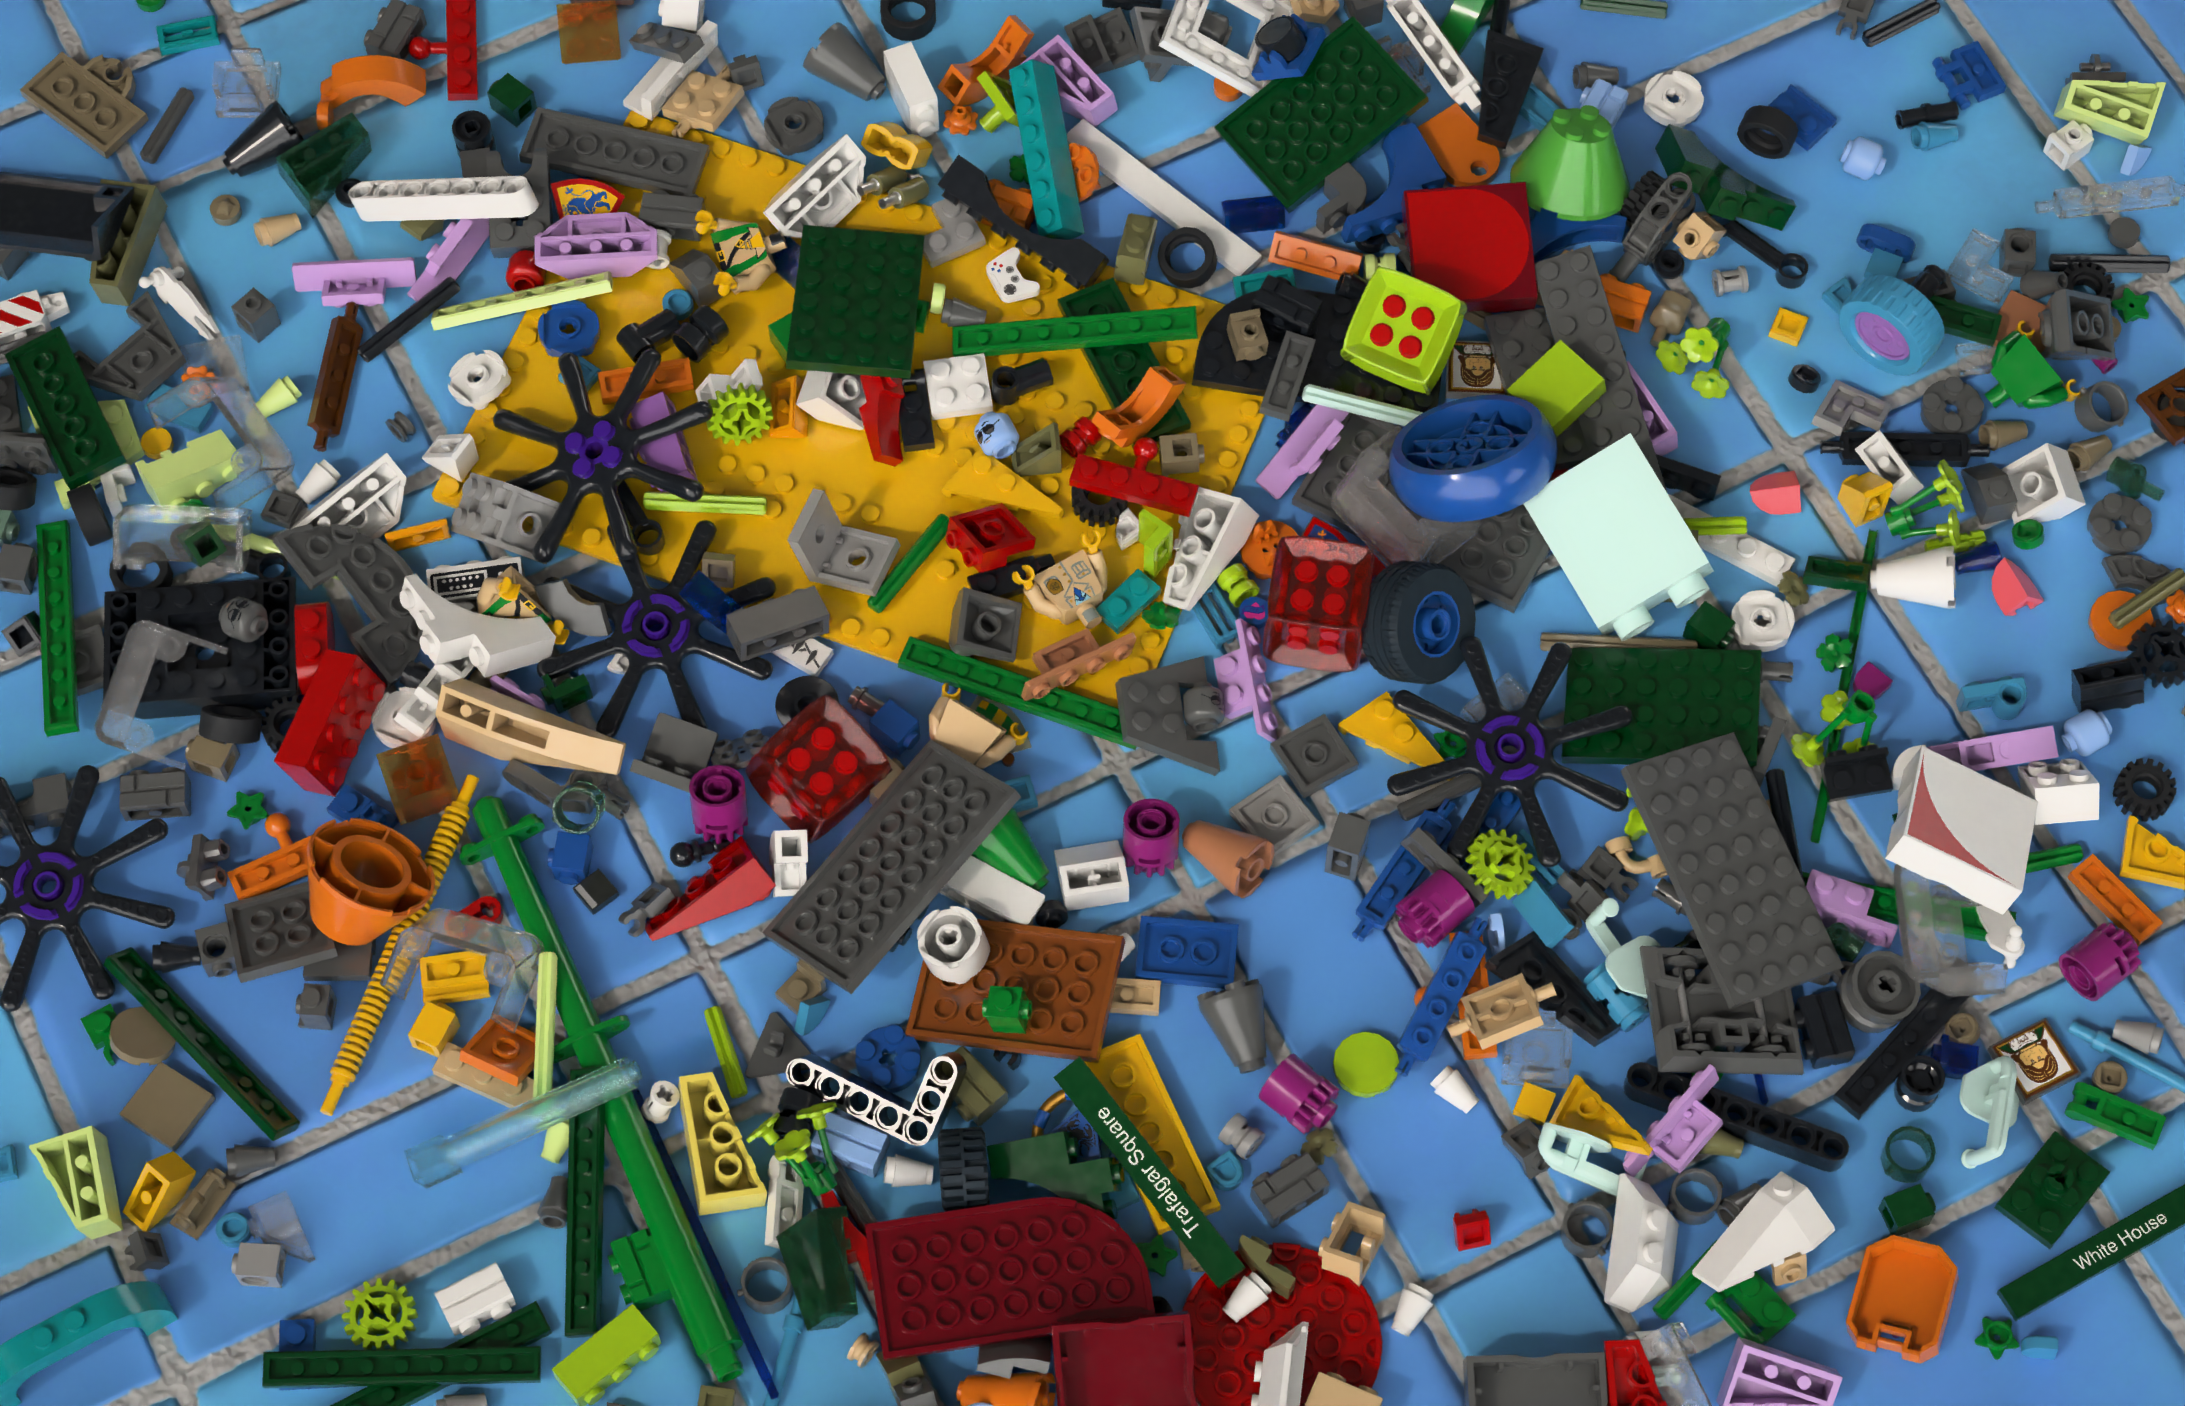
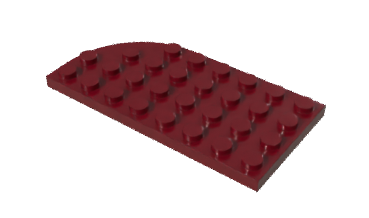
M1059 1197L1031 1198L865 1224L884 1361L1051 1336V1322L1155 1313L1148 1270L1137 1245L1110 1216L1100 1210L1078 1203L1076 1200Z

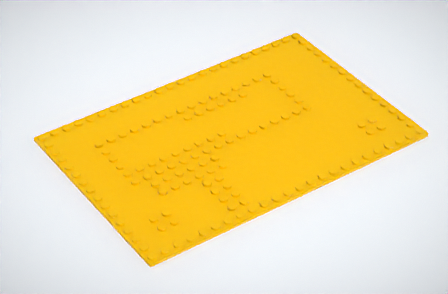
M631 110L623 126L674 137L672 130L679 123L658 116L651 121ZM689 129L682 139L709 145L710 153L695 194L704 198L705 209L712 214L713 220L715 218L758 223L766 236L779 232L763 214V211L771 199L806 165L698 129ZM595 179L613 187L625 196L618 212H628L639 218L643 192L652 193L651 191ZM871 192L863 195L861 202L835 226V228L925 236L942 229L930 206L917 202L900 209L895 208L893 205L885 209L880 208L878 201L888 196V192L877 196ZM978 222L976 223L985 237L986 245L934 268L930 267L923 255L918 300L928 301L931 306L934 283L945 284V298L953 300V297L977 308L987 310L984 324L1062 318L1063 315L1058 307L1057 299L1079 291L1063 280L1066 277L1064 273L1058 269L1052 273L1039 263L1042 258L1033 252L1028 256L1020 251V260L1016 267L1024 279L1039 283L1040 293L1036 297L1020 301L1003 302L986 274V265L1010 248L1015 247L1017 241L1010 236L1003 239L990 230V226ZM710 229L706 234H702L701 241L672 239L667 251L670 262L695 249L707 254L720 272H722L710 235L713 233V230ZM784 236L787 248L772 254L776 270L769 275L758 290L741 291L734 295L730 289L728 295L708 305L725 321L729 328V334L719 344L711 345L712 350L699 363L690 360L695 390L709 374L731 376L745 358L756 359L763 382L760 390L763 389L765 391L766 398H769L770 402L771 382L798 375L803 380L805 379L808 370L786 369V362L770 341L768 325L793 311L802 238ZM1107 265L1093 285L1112 277L1114 278L1115 268ZM668 266L664 269L644 267L629 277H612L614 281L612 292L576 299L585 303L587 308L597 314L600 325V337L595 344L594 351L590 355L581 357L601 369V371L635 366L636 363L632 361L617 342L616 337L626 325L631 323H638L640 325L662 312V300L669 291L674 289L686 291ZM547 270L544 285L569 279ZM1145 278L1143 285L1116 281L1114 279L1131 312L1196 306L1198 339L1148 343L1160 366H1165L1187 383L1178 396V400L1191 422V428L1178 434L1196 433L1197 443L1204 445L1205 463H1199V472L1170 474L1168 477L1231 495L1265 414L1259 413L1263 396L1192 385L1195 359L1201 336L1210 320L1226 304ZM693 300L694 309H693L692 314L699 308L698 305L695 303L694 300ZM551 305L527 310L502 357V360L508 367V374L511 377L510 385L497 398L489 402L486 408L475 410L463 434L469 433L473 437L479 460L462 482L443 472L432 492L435 502L457 509L463 495V484L469 478L471 472L506 482L544 468L556 459V448L500 430L493 424L494 414L500 409L513 411L559 432L571 429L576 423L577 415L566 385L558 379V375L561 373L558 366L559 357H552L547 354L538 334L540 316L551 310ZM929 310L924 333L915 332L911 373H914V369H924L923 361L954 357L952 327H947L948 324L941 323L942 313L934 314L930 313ZM689 317L684 320L678 321L679 324L681 325L683 322H689ZM571 324L567 325L565 330H561V332L566 334L576 331ZM672 339L656 347V351L661 355V362L687 358L678 350ZM1080 348L985 356L990 392L992 388V375L999 367L1009 366L1016 368L1041 358L1046 360L1050 366L1053 377L1052 385L1018 396L1017 401L1008 406L999 405L992 399L993 412L1008 414L1020 436L1018 443L1053 422L1058 424L1059 435H1061L1066 429L1071 430L1074 428V423L1080 417L1084 416L1092 421L1097 411L1112 409ZM599 379L587 392L594 415H606L614 408L616 403L603 405ZM916 385L904 386L905 392L917 390ZM695 390L666 394L674 403L676 411L698 402ZM646 398L638 399L637 402L642 401V400H644V399H646ZM630 412V414H629V416H628V418H627V421H626V422H627V426H628L630 429H632V428H631L629 419L633 418L631 412ZM985 413L932 420L931 417L935 448L904 452L899 420V439L904 461L896 467L874 461L865 428L863 430H856L819 421L810 414H808V433L805 438L769 437V430L761 429V438L754 435L751 437L752 441L749 444L745 439H742L739 446H736L732 439L727 444L723 443L722 437L715 439L712 431L708 430L706 422L683 430L698 482L704 487V494L764 496L767 499V511L764 515L646 510L643 506L644 493L647 491H660L656 487L652 488L650 484L637 478L625 479L647 518L658 522L665 536V545L659 553L650 556L637 553L644 574L670 584L696 524L701 520H708L714 523L717 531L707 552L735 555V584L733 588L702 585L701 560L686 590L712 599L762 577H769L776 585V591L770 597L775 599L790 594L797 589H805L815 585L830 614L829 633L820 635L822 638L897 664L910 636L951 650L949 634L952 611L958 593L963 587L970 589L967 577L979 572L974 566L967 567L965 565L962 553L957 548H949L945 536L881 613H876L868 607L867 600L870 597L869 595L809 581L787 539L813 488L823 490L843 526L898 539L901 546L885 576L886 578L939 514H944L950 518L992 506L990 503L980 504L972 502V498L952 494L951 497H947L942 494V487L981 448L974 435V429L980 417ZM1104 436L1095 446H1089L1084 454L1131 468L1134 467L1136 460L1131 445L1121 448L1114 441ZM1158 441L1156 442L1158 445L1157 456L1153 460L1148 461L1145 471L1161 475ZM1061 446L1062 473L1022 476L1021 478L1062 507L1064 515L1060 519L1057 517L1047 518L1038 516L1036 511L1021 508L1018 511L1009 510L1036 538L1034 549L1009 555L1007 563L1025 556L1027 558L1034 555L1036 559L1037 557L1051 554L1055 564L1082 549L1087 553L1088 547H1084L1080 543L1079 537L1081 533H1084L1086 542L1091 544L1094 541L1092 529H1095L1101 536L1097 548L1102 550L1107 567V591L1103 594L1104 601L1137 569L1144 573V545L1138 540L1122 551L1116 540V526L1118 523L1116 517L1115 524L1110 526L1109 522L1105 521V527L1100 528L1099 522H1095L1094 527L1089 526L1088 519L1084 523L1080 521V514L1076 516L1074 507H1072V486H1069V479L1076 459L1072 458ZM638 452L637 459L641 463L647 464V462H644ZM1011 455L1003 459H997L1013 471ZM558 480L532 492L561 503L567 493L568 484L565 481ZM1095 492L1088 494V500L1098 505L1106 504L1112 498ZM588 494L582 499L560 546L622 567L607 534L609 521L603 499L599 494ZM1128 501L1127 508L1138 519L1140 511L1145 509L1173 528L1174 546L1175 539H1179L1181 524L1178 522V514ZM531 516L525 518L522 523L525 533L529 532L533 527L534 522ZM653 530L645 531L639 536L638 542L641 544H651L658 538L659 533ZM1174 549L1172 558L1154 579L1149 577L1161 587V594L1144 610H1150V606L1155 601L1163 602L1169 567L1174 564L1176 554ZM861 556L858 559H854L852 565L862 564L866 557ZM1022 593L1008 598V600L1022 603L1015 661L1012 663L973 655L971 658L1033 679L1042 675L1032 660L1033 653L1086 629L1080 619L1065 625L1059 619H1052L1036 612L1026 595ZM763 601L756 602V603H753V604H750V605H747V606H744V607H741V608H748V607H751V606L760 604V603H762ZM1143 611L1119 634L1101 621L1097 626L1089 629L1098 645L1102 647L1133 632L1136 636V641L1132 653L1121 661H1116L1115 659L1106 663L1096 673L1090 674L1087 672L1079 676L1075 682L1063 687L1059 685L1057 687L1118 708L1116 682L1120 678L1158 668L1175 627L1168 628L1165 626V629L1151 628L1150 624L1146 623L1142 618Z

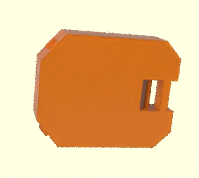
M1892 1235L1867 1246L1846 1318L1847 1332L1856 1347L1876 1352L1878 1347L1899 1352L1902 1354V1359L1920 1364L1938 1355L1959 1280L1958 1268L1941 1246ZM1881 1333L1904 1337L1905 1340L1900 1342L1881 1337Z

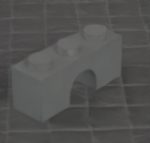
M60 773L32 779L33 795L27 803L19 806L30 832L47 826L61 827L72 791V786L66 774ZM0 817L1 839L5 835H10V832Z

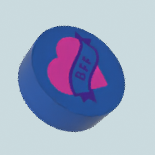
M1249 597L1240 604L1239 618L1255 626L1257 629H1261L1270 620V606L1260 597Z

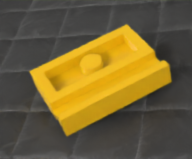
M485 949L419 958L424 1005L426 1001L437 1005L439 1002L446 1004L491 997Z

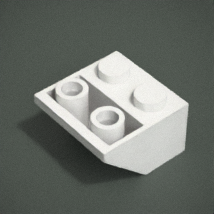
M2067 758L2062 759L2060 763L2047 764L2042 761H2033L2028 766H2018V777L2022 794L2038 801L2035 825L2099 820L2100 783L2081 761Z
M1118 840L1054 850L1064 908L1067 911L1129 901V881L1124 856Z

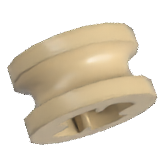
M866 1333L861 1334L857 1338L847 1355V1359L850 1361L857 1360V1366L860 1368L867 1365L879 1346V1342L876 1340L869 1341V1336Z

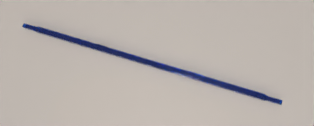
M630 1074L626 1079L641 1111L644 1100ZM643 1116L761 1381L764 1383L770 1398H778L779 1393L655 1123Z

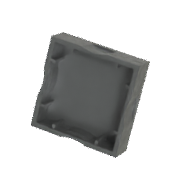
M1605 1352L1556 1353L1536 1358L1518 1355L1466 1356L1463 1360L1465 1406H1607L1608 1403Z

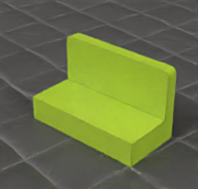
M1142 509L1139 513L1138 540L1144 545V573L1154 579L1172 558L1173 528L1147 510Z

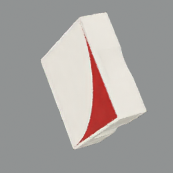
M1921 746L1903 770L1897 799L1898 814L1891 828L1885 859L1927 879L1943 883L1961 895L2003 915L2023 891L2038 801Z

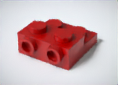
M1003 503L950 517L948 530L945 535L949 548H957L962 553L965 565L967 567L974 566L979 573L1006 566L1009 555L1034 549L1036 538Z

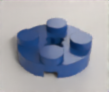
M578 300L551 305L552 309L546 314L543 313L538 321L539 338L547 354L552 357H560L566 352H572L579 356L590 355L594 351L595 344L600 337V325L597 314L587 308L585 303ZM569 324L573 325V328L576 329L571 334L561 332Z
M890 1025L872 1030L856 1046L855 1064L859 1077L891 1093L906 1089L916 1080L921 1067V1050L916 1039L906 1036V1031L898 1025ZM883 1054H895V1064L893 1066H889L888 1063L881 1064L879 1061L883 1059Z

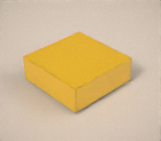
M1780 307L1768 337L1797 347L1809 317Z
M1525 1082L1513 1110V1115L1529 1119L1531 1122L1543 1126L1556 1093Z

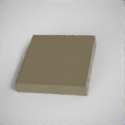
M160 1062L119 1115L134 1127L175 1152L214 1102L215 1097L204 1088L163 1062Z

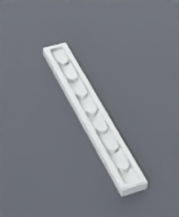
M1082 119L1067 133L1068 145L1070 143H1077L1090 148L1097 157L1099 171L1175 229L1183 227L1197 228L1206 233L1214 245L1217 261L1236 276L1247 275L1262 261V255L1085 119ZM1194 243L1203 250V248L1199 244Z

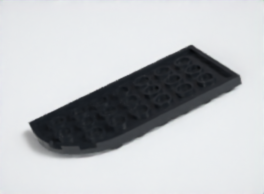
M1259 290L1247 293L1231 301L1210 320L1199 341L1192 380L1193 386L1264 397L1286 332L1262 321L1269 342L1266 355L1252 361L1246 359L1236 361L1226 330L1229 314L1251 310L1253 299ZM1313 291L1318 295L1319 299L1323 300L1321 313L1308 335L1309 338L1316 339L1296 402L1314 404L1302 399L1304 387L1312 384L1423 413L1438 406L1441 376L1432 389L1431 394L1427 395L1392 383L1361 369L1350 361L1344 360L1340 351L1343 348L1347 329L1360 299L1344 298L1343 295Z

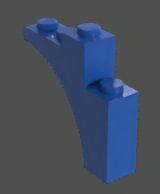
M1414 122L1398 126L1386 135L1381 148L1384 151L1388 164V188L1372 205L1356 214L1347 216L1340 234L1345 244L1354 241L1362 242L1371 236L1381 233L1390 234L1396 230L1395 226L1403 223L1401 203L1404 191L1443 188L1447 177Z
M1541 208L1540 212L1535 210L1534 220L1530 219L1534 263L1544 260L1563 248L1580 243L1596 241L1622 243L1627 217L1619 216L1616 213L1607 218L1593 221L1563 220L1557 218L1558 213Z

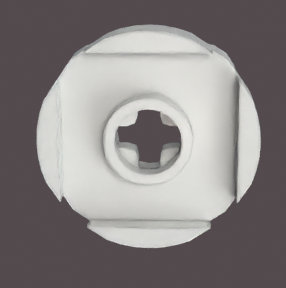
M1673 71L1672 74H1657L1651 78L1645 88L1643 110L1654 121L1662 125L1668 126V124L1684 128L1686 124L1693 122L1702 111L1704 96L1701 92V85L1693 76L1685 72ZM1674 95H1677L1679 100L1677 103L1668 101L1667 96L1672 98Z
M483 350L485 354L476 355L474 352L469 353L459 359L450 370L449 377L451 382L450 385L448 384V389L459 404L473 407L475 410H482L510 385L511 377L508 374L507 365L496 352L491 350ZM477 376L482 377L479 381H474Z
M1755 590L1744 594L1740 601L1734 605L1730 618L1736 622L1732 634L1738 640L1739 646L1744 650H1761V652H1769L1785 646L1795 622L1794 613L1789 603L1785 600L1784 602L1775 597V593L1767 590ZM1760 615L1763 616L1764 620H1769L1770 623L1762 627L1757 625L1755 621H1757V617Z
M402 687L399 688V691L391 694L389 692L385 693L371 717L375 735L384 745L390 748L415 751L430 738L435 730L436 719L422 737L419 738L394 720L397 713L415 692V688Z

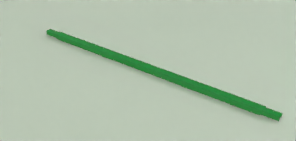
M1869 529L1862 563L1870 564L1872 568L1877 531ZM1867 590L1866 593L1856 591L1848 634V639L1854 645L1852 653L1847 655L1852 660V663L1849 665V668L1844 667L1842 669L1838 690L1844 691L1847 696ZM1834 729L1829 734L1825 758L1828 753L1838 750L1841 729ZM1822 777L1810 840L1814 843H1819L1828 803Z

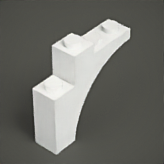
M417 574L405 576L402 591L400 592V602L415 619L418 628L423 630L420 637V646L435 666L469 657L473 666L477 667L484 678L536 664L551 657L556 636L540 616L509 619L472 612L438 595Z

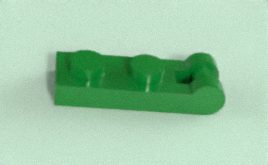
M2077 1082L2072 1091L2074 1095L2073 1101L2069 1102L2065 1109L2067 1117L2077 1121H2085L2151 1150L2155 1148L2166 1116L2087 1083ZM2087 1101L2097 1103L2095 1110L2085 1106Z

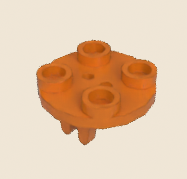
M1070 143L1069 150L1080 203L1091 197L1094 189L1098 190L1101 188L1098 182L1099 163L1096 155L1090 148L1077 143Z
M1272 519L1258 522L1254 525L1244 546L1239 550L1242 562L1258 579L1265 580L1280 577L1281 567L1300 537L1292 527L1283 522Z

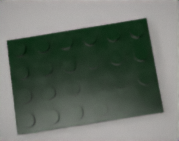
M1352 16L1323 40L1304 76L1272 80L1214 128L1218 135L1283 208L1290 213L1324 186L1325 177L1349 162L1351 164L1429 102L1427 95L1358 20Z
M803 225L786 369L910 379L925 235Z
M1571 648L1572 657L1568 662L1564 725L1620 705L1627 706L1631 710L1633 719L1624 728L1563 743L1562 763L1631 765L1734 732L1749 766H1757L1761 650Z

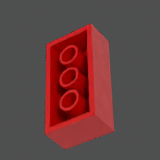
M326 649L274 762L303 790L336 797L340 786L345 780V775L351 762L358 752L364 734L371 724V717L384 696L387 685L358 655Z

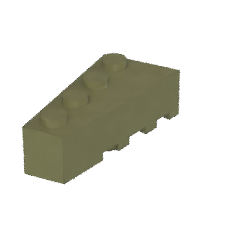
M101 179L100 183L134 187V194L114 246L101 260L92 261L89 283L101 303L130 306L168 206L157 186Z

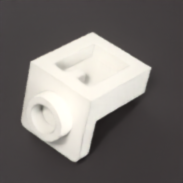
M130 464L119 465L100 475L106 503L112 517L125 514L122 502L127 501L124 487L136 483Z

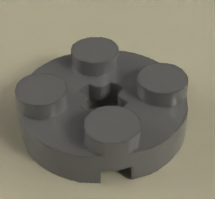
M786 97L776 101L769 108L766 120H764L765 135L770 144L779 149L783 155L790 156L794 153L807 151L822 141L824 129L823 115L820 108L814 102L807 99V103L798 100V97ZM790 121H794L796 124L801 123L799 128H789Z
M1949 377L1946 380L1932 384L1925 391L1920 406L1921 420L1926 428L1934 434H1967L1968 436L1979 425L1984 410V402L1973 387L1964 383L1958 377ZM1947 404L1955 405L1959 413L1953 411L1946 412Z
M2110 493L2093 506L2087 519V530H2090V534L2093 537L2092 542L2095 546L2107 554L2124 555L2127 552H2137L2144 547L2151 534L2152 514L2149 508L2133 498ZM2112 521H2122L2127 528L2123 527L2120 531L2116 530L2115 523Z

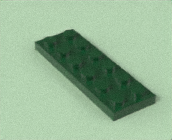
M1113 277L1057 299L1058 307L1063 317L1131 312ZM1148 343L1080 348L1112 409L1120 406L1131 396L1150 367L1160 366ZM1178 398L1163 418L1143 437H1150L1155 442H1158L1159 436L1175 435L1191 428V422Z
M60 326L4 354L70 490L127 462Z

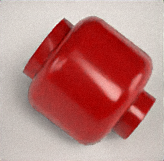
M522 250L514 253L509 259L505 279L507 285L513 291H521L543 286L547 270L535 265L534 251Z

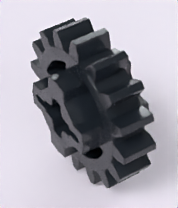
M2156 619L2152 625L2146 622L2140 630H2137L2131 636L2133 640L2126 648L2132 651L2127 659L2136 658L2142 670L2144 681L2148 678L2151 679L2152 687L2154 688L2162 682L2164 688L2168 689L2173 682L2178 686L2185 680V637L2182 635L2184 627L2180 626L2175 630L2173 629V622L2170 620L2164 626H2162L2159 619Z

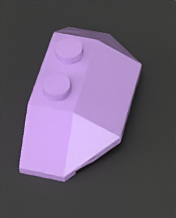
M628 212L566 215L549 226L543 233L540 232L534 236L535 265L569 280L607 271L611 272L612 277H629L658 259L657 229L652 226L649 227L642 220Z

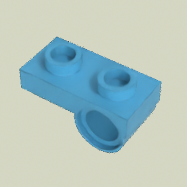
M2005 676L1994 682L1982 684L1979 681L1966 684L1964 687H1961L1956 699L1959 712L1992 707L1994 714L2000 719L2012 720L2016 718L2027 697L2024 677L2012 678L2011 676ZM2003 698H2011L2015 703H2008Z

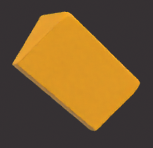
M798 375L771 382L773 413L769 429V437L771 438L807 437L808 413L796 405L804 382Z
M447 518L385 533L387 544L394 551L451 537Z

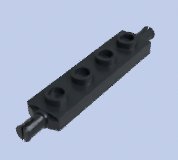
M1842 432L1839 441L1821 440L1820 454H1839L1842 465H1866L1855 448L1876 432ZM1883 433L1909 466L1937 467L1939 461L1944 459L1950 467H1967L1970 456L1989 457L1990 454L1989 444H1971L1967 434Z

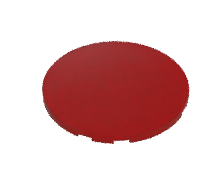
M1274 1242L1269 1244V1249L1272 1250L1270 1264L1273 1266L1274 1264H1280L1292 1272V1276L1296 1278L1295 1288L1289 1299L1272 1290L1267 1295L1269 1298L1267 1301L1244 1318H1241L1237 1323L1222 1308L1226 1305V1302L1243 1276L1248 1277L1252 1272L1239 1251L1234 1253L1246 1267L1243 1271L1220 1289L1205 1272L1190 1291L1182 1311L1188 1310L1190 1313L1195 1399L1199 1406H1251L1252 1394L1259 1395L1260 1382H1254L1256 1361L1263 1362L1264 1350L1301 1322H1309L1300 1406L1305 1405L1318 1372L1327 1374V1372L1336 1373L1345 1378L1346 1383L1357 1388L1360 1385L1369 1388L1373 1387L1382 1354V1335L1377 1310L1362 1284L1359 1287L1348 1277L1322 1269V1257L1318 1256V1252L1301 1247L1299 1244Z

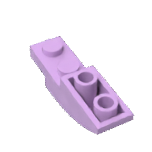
M2053 725L1926 747L1974 771L2059 757Z

